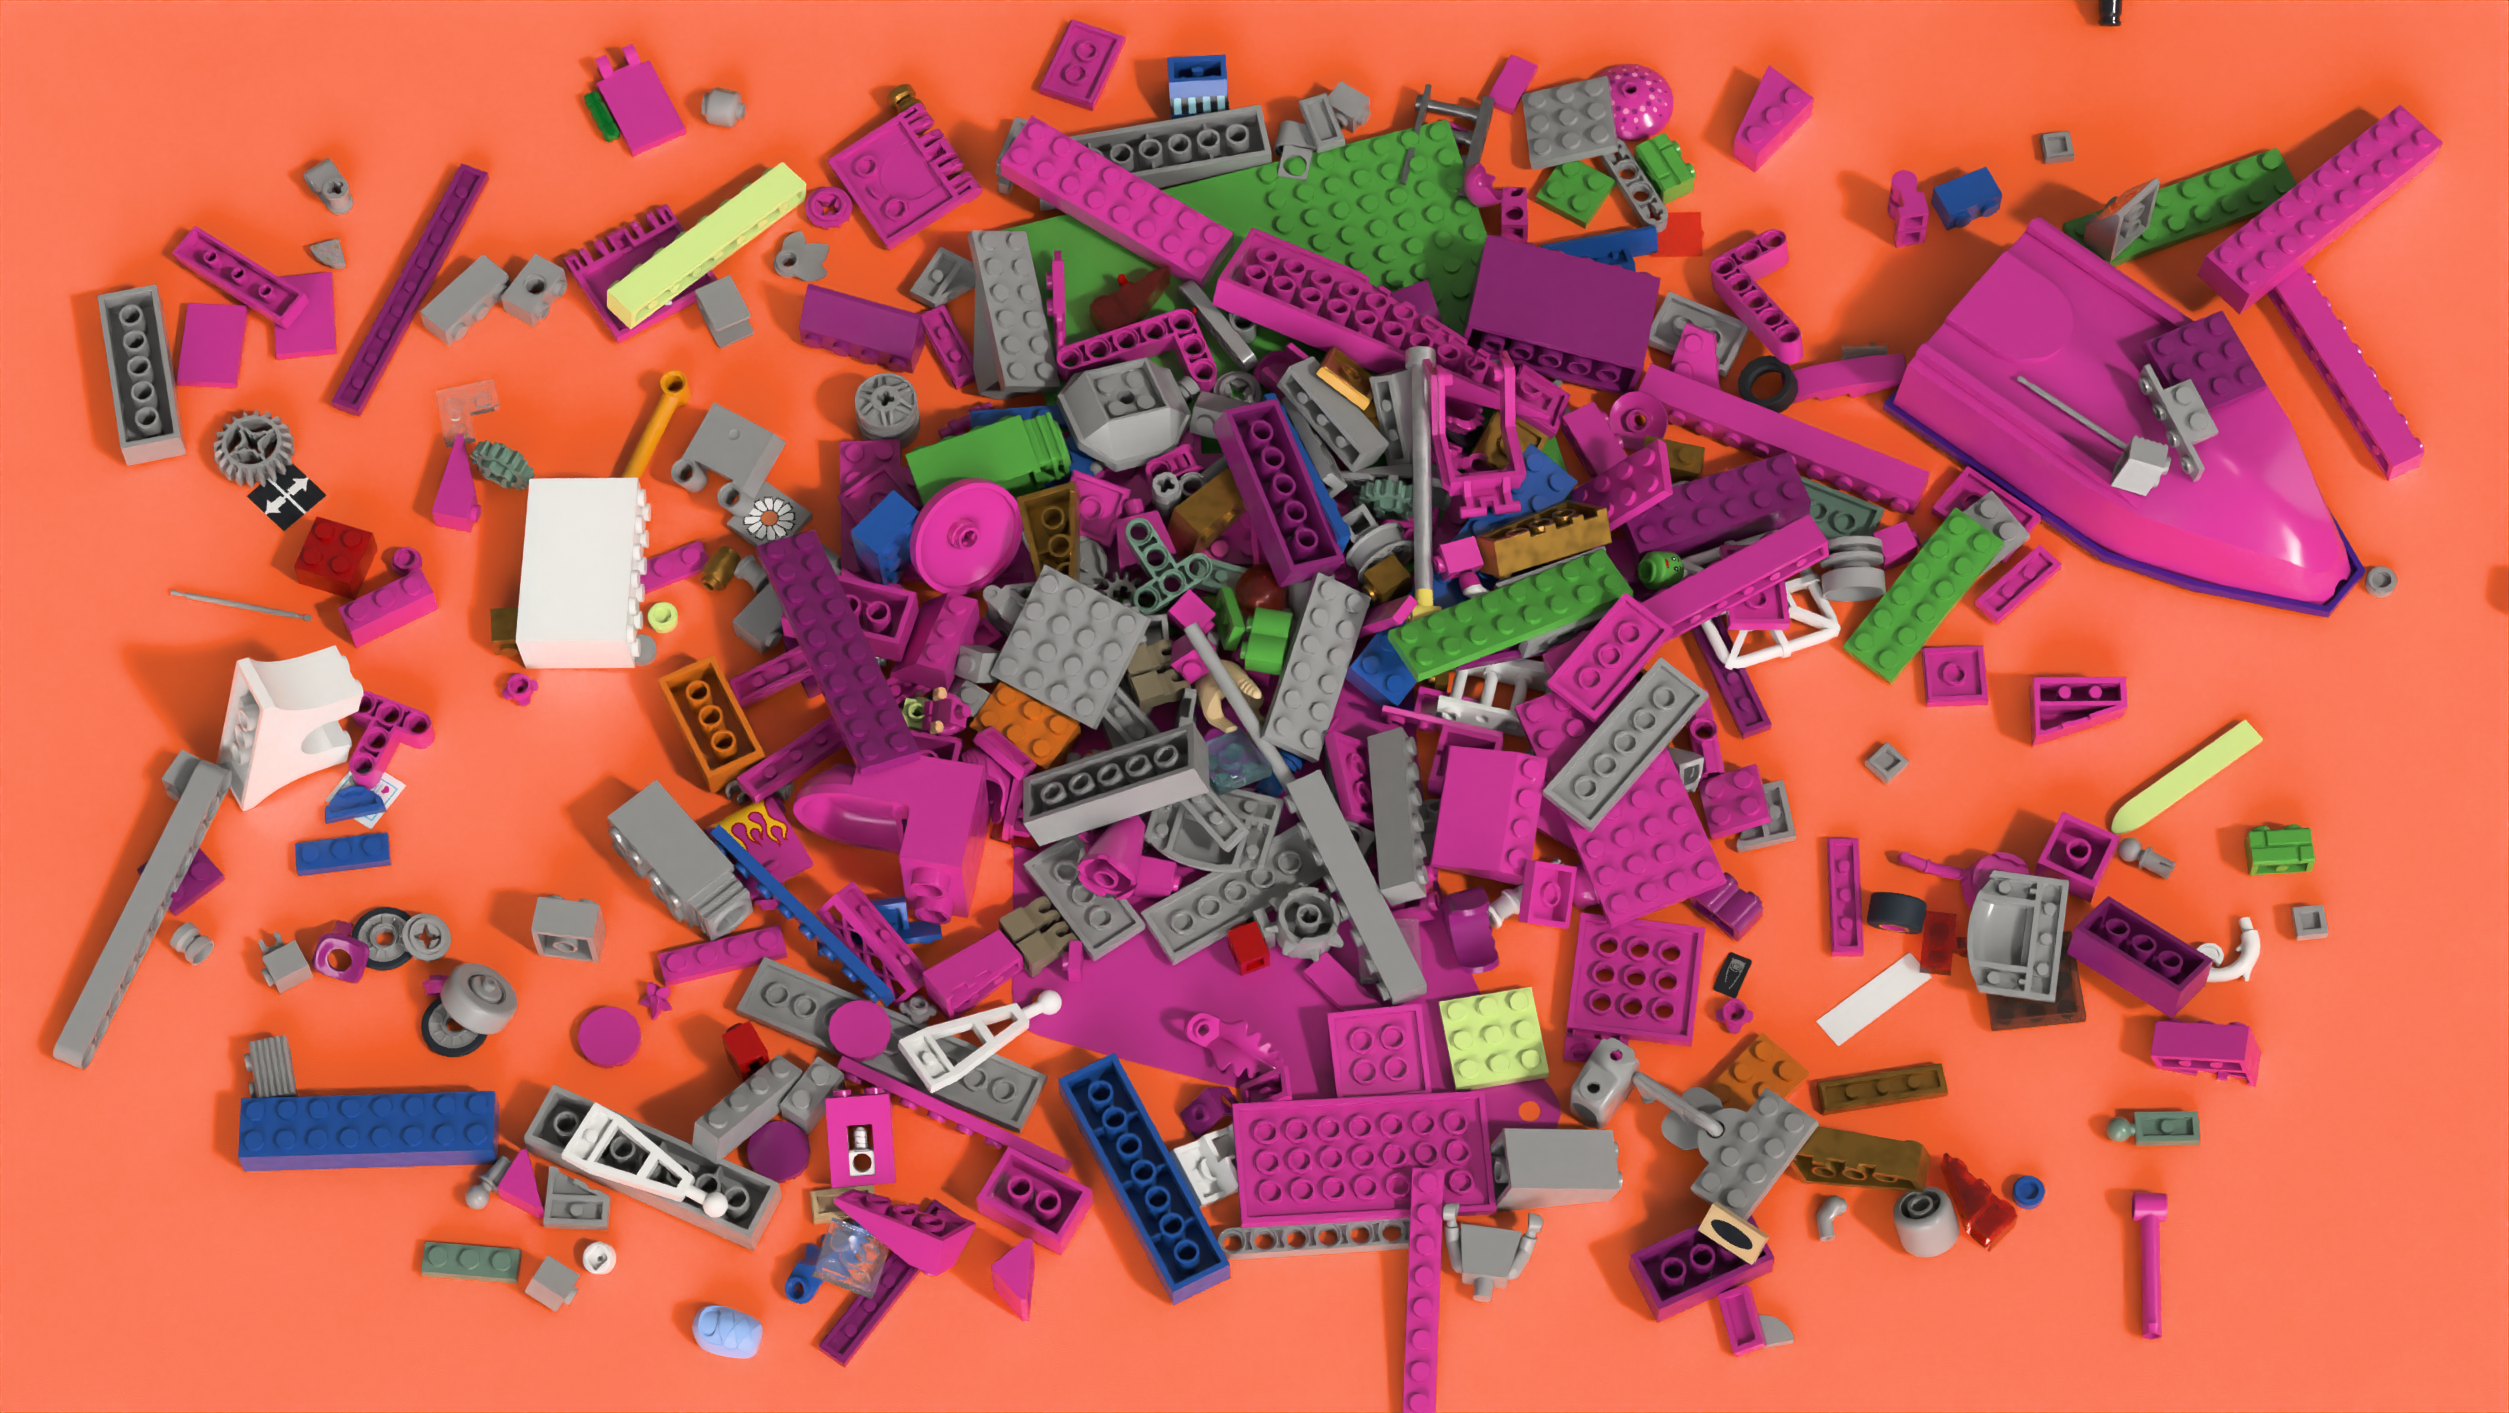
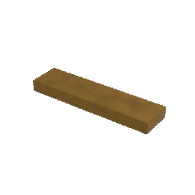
M1942 1063L1817 1082L1823 1116L1946 1097L1948 1095Z

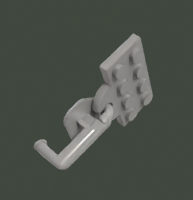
M1635 1072L1633 1074V1082L1644 1103L1648 1104L1658 1100L1671 1109L1661 1125L1664 1137L1685 1151L1699 1148L1702 1158L1708 1163L1691 1186V1191L1711 1205L1714 1202L1720 1203L1746 1221L1819 1125L1816 1119L1768 1088L1764 1089L1749 1111L1744 1112L1737 1108H1723L1721 1100L1704 1088H1690L1680 1097L1643 1072Z

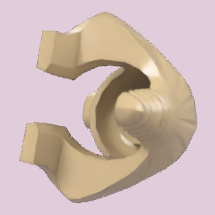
M1221 660L1262 724L1265 718L1259 713V708L1264 702L1261 690L1238 664L1228 660ZM1209 672L1194 682L1197 690L1195 703L1202 707L1204 717L1211 725L1219 728L1224 733L1236 731L1238 727L1224 716L1221 709V700L1225 698V695Z

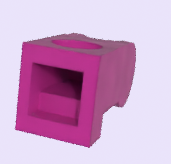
M1502 187L1501 236L1509 240L1527 243L1526 187Z

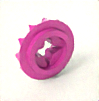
M837 187L817 189L808 197L805 205L808 220H811L816 228L821 226L827 231L830 227L835 226L840 229L842 223L849 221L850 214L853 211L851 198L845 191ZM831 205H834L835 212L829 211L824 215L823 207L829 208Z

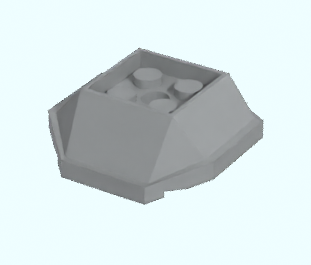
M1146 357L1074 373L1057 396V405L1077 448L1092 458L1104 462L1105 466L1115 472L1147 465L1152 459L1177 448L1191 419V412L1171 370L1159 367Z

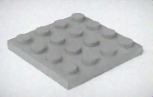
M1044 565L990 675L1097 730L1152 619L1058 570Z

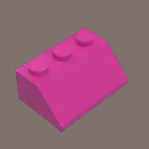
M948 592L923 602L914 623L902 662H895L890 677L933 689L944 687L948 692L955 678L954 672L960 645H970L980 623L978 600Z

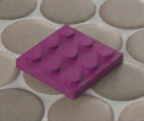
M2223 311L2147 340L2141 347L2165 388L2191 379L2209 413L2262 392L2267 386Z

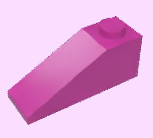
M457 434L432 514L436 526L471 533L474 522L477 523L480 519L481 505H478L463 435Z

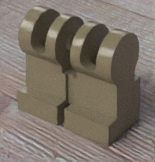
M1161 640L1149 646H1146V644L1139 645L1124 674L1127 686L1130 687L1133 701L1144 713L1149 712L1152 707L1167 702L1180 701L1185 688L1192 689L1190 683L1184 681L1185 678L1171 666L1172 640Z
M1046 896L1039 897L1024 908L1019 907L999 918V930L1023 956L1024 967L1032 978L1040 974L1042 968L1063 957V951L1069 952L1070 941H1079L1074 933L1067 934L1069 926L1066 922H1058L1061 915L1057 910H1050L1052 903Z

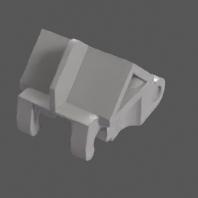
M1036 582L1005 585L1002 589L995 585H989L983 590V598L988 608L985 617L1000 634L1009 637Z

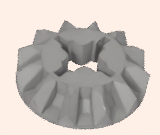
M1228 372L1222 375L1214 386V394L1231 398L1232 389H1235L1237 392L1243 390V400L1245 402L1253 404L1260 402L1261 386L1256 378L1247 372Z
M422 913L411 917L403 926L401 940H403L405 945V951L413 955L414 960L420 959L428 963L433 960H439L446 954L451 944V934L445 922L439 917ZM424 929L427 937L435 939L429 942L427 949L424 941L416 938L422 935Z

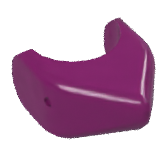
M1481 886L1446 895L1439 909L1459 965L1463 971L1469 974L1491 971L1500 962L1488 918L1489 899Z

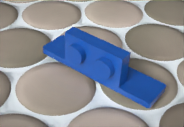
M1647 226L1544 244L1540 248L1560 250L1568 255L1580 258L1588 257L1596 262L1608 265L1615 264L1624 269L1636 271L1633 257L1658 252L1657 230L1655 226Z
M905 896L870 901L906 944H928L942 939L941 924H932L925 921L909 923ZM851 931V938L858 945H863L860 935ZM817 941L818 956H825L819 950L822 945Z

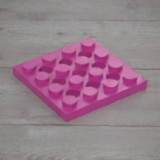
M1581 913L1566 1031L1573 1032V1029H1575L1576 1032L1590 1033L1596 1036L1620 1037V1035H1623V1038L1629 1040L1692 1047L1705 927L1634 919L1610 928L1605 915ZM1605 941H1611L1617 946V949L1612 953H1605L1599 946ZM1635 945H1642L1647 948L1648 953L1643 957H1636L1631 953V948ZM1666 949H1674L1679 953V957L1674 961H1668L1663 958L1662 952ZM1600 970H1609L1614 977L1608 982H1602L1596 977V973ZM1637 973L1642 975L1645 981L1641 985L1634 986L1628 982L1627 977ZM1664 977H1669L1675 981L1676 985L1674 988L1667 990L1660 987L1658 982ZM1598 998H1603L1610 1003V1007L1600 1011L1595 1009L1592 1003ZM1629 1002H1635L1640 1005L1641 1011L1637 1014H1629L1624 1010V1005ZM1659 1006H1667L1672 1010L1673 1014L1668 1018H1660L1656 1015L1655 1010Z

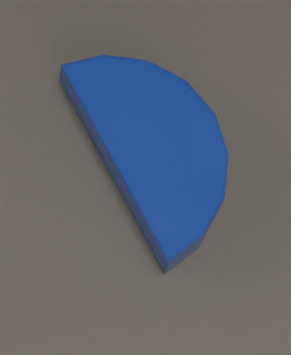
M349 786L339 790L329 805L326 806L325 822L330 824L387 812L382 798L374 791L368 790L364 786Z

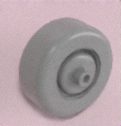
M464 963L458 965L441 988V1001L448 1014L461 1026L475 1033L491 1035L502 1031L518 1008L517 995L511 984L497 971L482 964Z

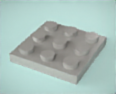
M1607 76L1522 94L1530 164L1533 170L1619 152L1610 83Z

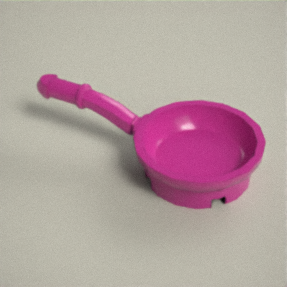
M1906 851L1900 852L1897 856V860L1901 865L1920 870L1924 874L1929 873L1944 878L1960 879L1965 903L1971 911L1980 889L1982 890L1991 879L1989 876L1994 870L2032 875L2027 870L2028 866L2022 859L2004 852L1980 857L1970 864L1968 868H1965V870L1931 862L1930 859L1926 860L1909 854L1910 852Z

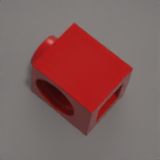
M1256 921L1249 924L1247 922L1239 923L1233 926L1230 931H1227V944L1241 976L1270 966V952Z

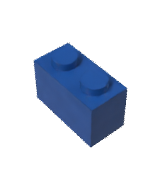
M1987 167L1934 187L1931 204L1946 230L1955 227L1962 228L1974 219L1982 216L1989 217L1995 214L2000 209L2002 192Z

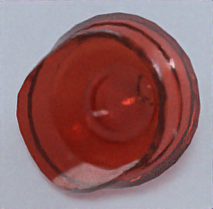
M1267 563L1256 564L1249 568L1239 578L1234 592L1239 608L1247 616H1254L1256 607L1282 611L1289 597L1288 585L1278 587L1271 567Z

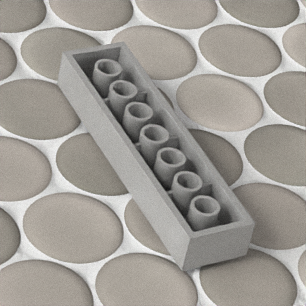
M1261 104L1070 137L1160 190L1272 163V153ZM1039 198L1041 211L1058 209Z
M555 1084L552 1085L523 1137L528 1152L751 1251L755 1250L782 1199V1192L778 1182L725 1159L715 1164L695 1150L691 1144L612 1109L609 1110L626 1119L694 1176V1186L708 1194L711 1192L722 1193L728 1200V1209L720 1217H710L704 1212L702 1204L685 1196L682 1202L589 1174L562 1159L561 1154L595 1102ZM618 1129L597 1162L637 1175L649 1154ZM660 1163L649 1178L675 1188L680 1183V1180Z

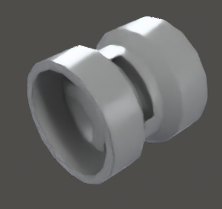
M192 922L185 923L178 928L170 940V945L177 952L185 953L186 960L194 966L206 960L212 953L215 945L208 936H201L199 928Z

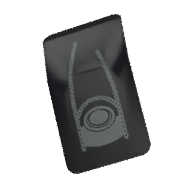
M1730 952L1716 980L1714 990L1736 998L1752 964V960Z

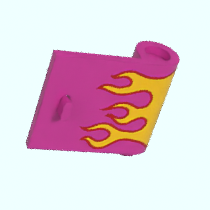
M769 795L757 804L752 802L704 829L705 834L715 843L710 832L716 826H722L780 883L814 866L807 851L785 818L784 813H786V809L778 796L773 798ZM728 855V860L735 865L736 862ZM736 869L732 872L736 879L742 883L743 887L749 891L751 900L761 895L755 888L758 883L749 876L745 879Z

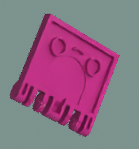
M922 103L914 104L827 160L889 251L961 204L970 203L979 197L983 191L969 171L963 172L948 181L947 177H952L955 173L959 172L963 168L964 163L960 158H957L958 154L949 141L943 138L944 134L940 129L931 130V132L918 138L917 135H922L932 128L934 120Z
M667 204L655 209L659 220L663 224L662 226L652 212L645 214L646 222L652 228V231L647 234L644 233L640 224L634 220L629 225L636 237L635 240H633L624 226L606 235V241L613 252L610 253L602 240L595 241V250L601 256L600 259L593 261L585 248L578 250V254L585 267H583L574 253L563 258L567 270L575 278L618 344L697 302L695 290L718 280L713 271L710 270L672 299V305H663L632 329L627 327L607 308V290L613 282L624 279L636 265L647 262L658 249L666 248L674 242L681 232L685 231Z

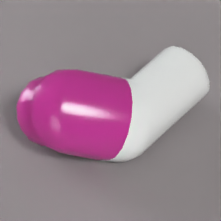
M1464 572L1459 577V585L1463 594L1471 599L1491 592L1482 587L1478 576L1473 572Z

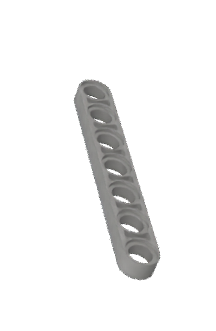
M1410 1218L1252 1228L1232 1227L1220 1233L1218 1243L1228 1260L1409 1249ZM1387 1227H1396L1401 1232V1235L1397 1240L1389 1241L1384 1238L1382 1233ZM1355 1229H1364L1368 1232L1369 1238L1363 1243H1357L1352 1240L1351 1233ZM1324 1231H1332L1336 1234L1337 1240L1331 1245H1325L1320 1242L1319 1235ZM1292 1233H1300L1305 1237V1242L1299 1247H1293L1288 1244L1287 1238ZM1260 1235H1268L1273 1239V1244L1267 1249H1261L1256 1246L1255 1240ZM1228 1237H1236L1241 1241V1246L1235 1251H1229L1225 1249L1223 1242Z

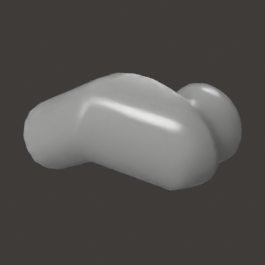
M1836 1195L1830 1196L1816 1212L1820 1241L1828 1242L1835 1239L1833 1220L1837 1215H1842L1846 1212L1847 1202L1844 1198Z

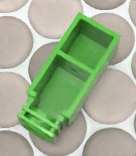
M1050 412L1024 421L1021 415L1014 417L1005 416L991 425L974 427L968 433L957 437L948 436L933 445L914 448L905 456L922 507L941 489L963 479L984 478L994 481L1006 489L1017 501L1016 497L1044 490V484L1050 483L1052 480H1059L1061 477L1070 476L1069 467L1071 466V459L1057 421L1053 420Z

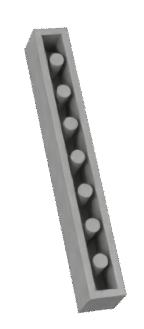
M1319 769L1286 784L1287 796L1284 797L1285 804L1291 814L1296 812L1300 820L1297 823V827L1303 840L1309 839L1313 846L1310 853L1317 867L1322 865L1327 874L1323 876L1325 885L1330 894L1336 893L1340 901L1336 903L1340 910V915L1343 920L1349 919L1353 927L1349 931L1356 947L1362 945L1366 953L1363 960L1370 974L1376 973L1380 983L1376 984L1382 1000H1389L1391 1006H1400L1426 994L1427 983L1321 770Z

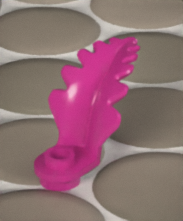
M1200 1011L1189 1014L1184 1021V1031L1187 1038L1211 1050L1218 1070L1223 1071L1231 1064L1233 1075L1239 1077L1244 1069L1247 1068L1248 1078L1253 1080L1257 1072L1261 1076L1282 1066L1283 1059H1277L1279 1052L1277 1050L1268 1052L1272 1047L1271 1042L1267 1041L1260 1045L1258 1044L1262 1035L1261 1032L1253 1031L1246 1034L1248 1023L1243 1019L1225 1023L1215 1016Z

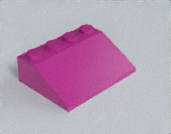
M1449 746L1430 866L1518 886L1524 882L1526 860H1532L1548 759L1513 751Z

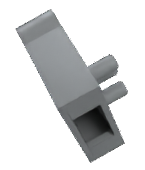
M713 402L684 455L673 464L671 476L676 483L693 493L701 491L706 486L708 481L707 469L731 481V483H726L719 489L717 500L723 508L733 515L744 517L753 510L754 498L786 442L767 429ZM690 472H692V475L690 476V478H688V479L686 480L687 475H688ZM739 495L738 500L733 504V500Z

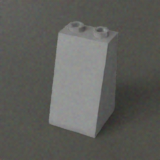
M1504 1128L1490 1145L1496 1212L1611 1201L1622 1188L1623 1177L1621 1171H1618L1617 1166L1619 1147L1618 1143L1614 1141L1613 1130Z

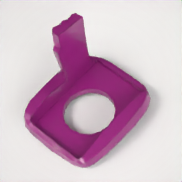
M338 920L331 932L324 933L319 938L312 958V965L317 971L329 977L349 983H358L363 976L370 949L363 941L349 937L352 933V923ZM333 949H343L350 954L352 963L348 969L338 970L331 966L328 957Z

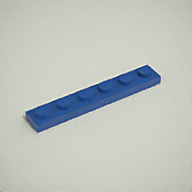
M1275 393L1264 395L1261 402L1278 398ZM1280 403L1313 482V488L1336 537L1335 541L1343 553L1351 536L1350 528L1339 514L1335 500L1330 497L1325 488V483L1321 480L1308 452L1299 439L1297 429L1292 426L1284 405Z

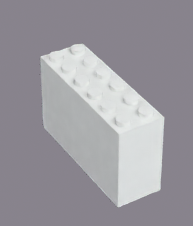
M638 478L529 479L515 640L526 669L635 668L634 659L635 657H640L641 641L640 638H636L638 629L643 627L642 611H639L640 602L645 600V586L640 584V575L647 574V559L643 557L644 548L649 547V532L645 530L646 521L651 520V505L646 503V490L641 489Z

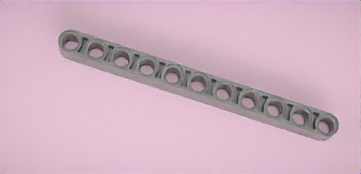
M204 759L196 766L56 1042L53 1051L55 1059L85 1070L91 1063L173 901V898L170 897L172 892H176L182 883L230 788L233 779L232 770Z

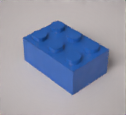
M895 490L891 491L851 530L858 567L877 584L886 586L890 583H897L904 575V570L912 563L910 557V538L914 523L920 513Z

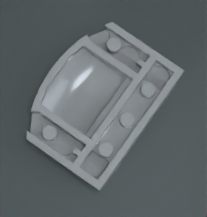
M1210 783V787L1250 830L1229 853L1223 850L1180 801L1152 810L1144 839L1149 844L1151 843L1160 853L1176 862L1200 870L1236 873L1265 867L1284 800Z
M1994 870L1989 876L1991 879L1982 890L1980 889L1975 899L1967 929L1968 964L1976 982V988L1979 993L2055 1003L2069 880Z

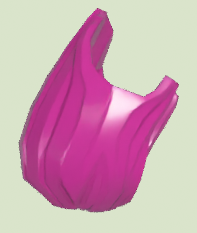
M978 746L966 750L965 753L960 754V758L965 763L984 766L990 816L993 824L1003 821L1007 811L1013 775Z

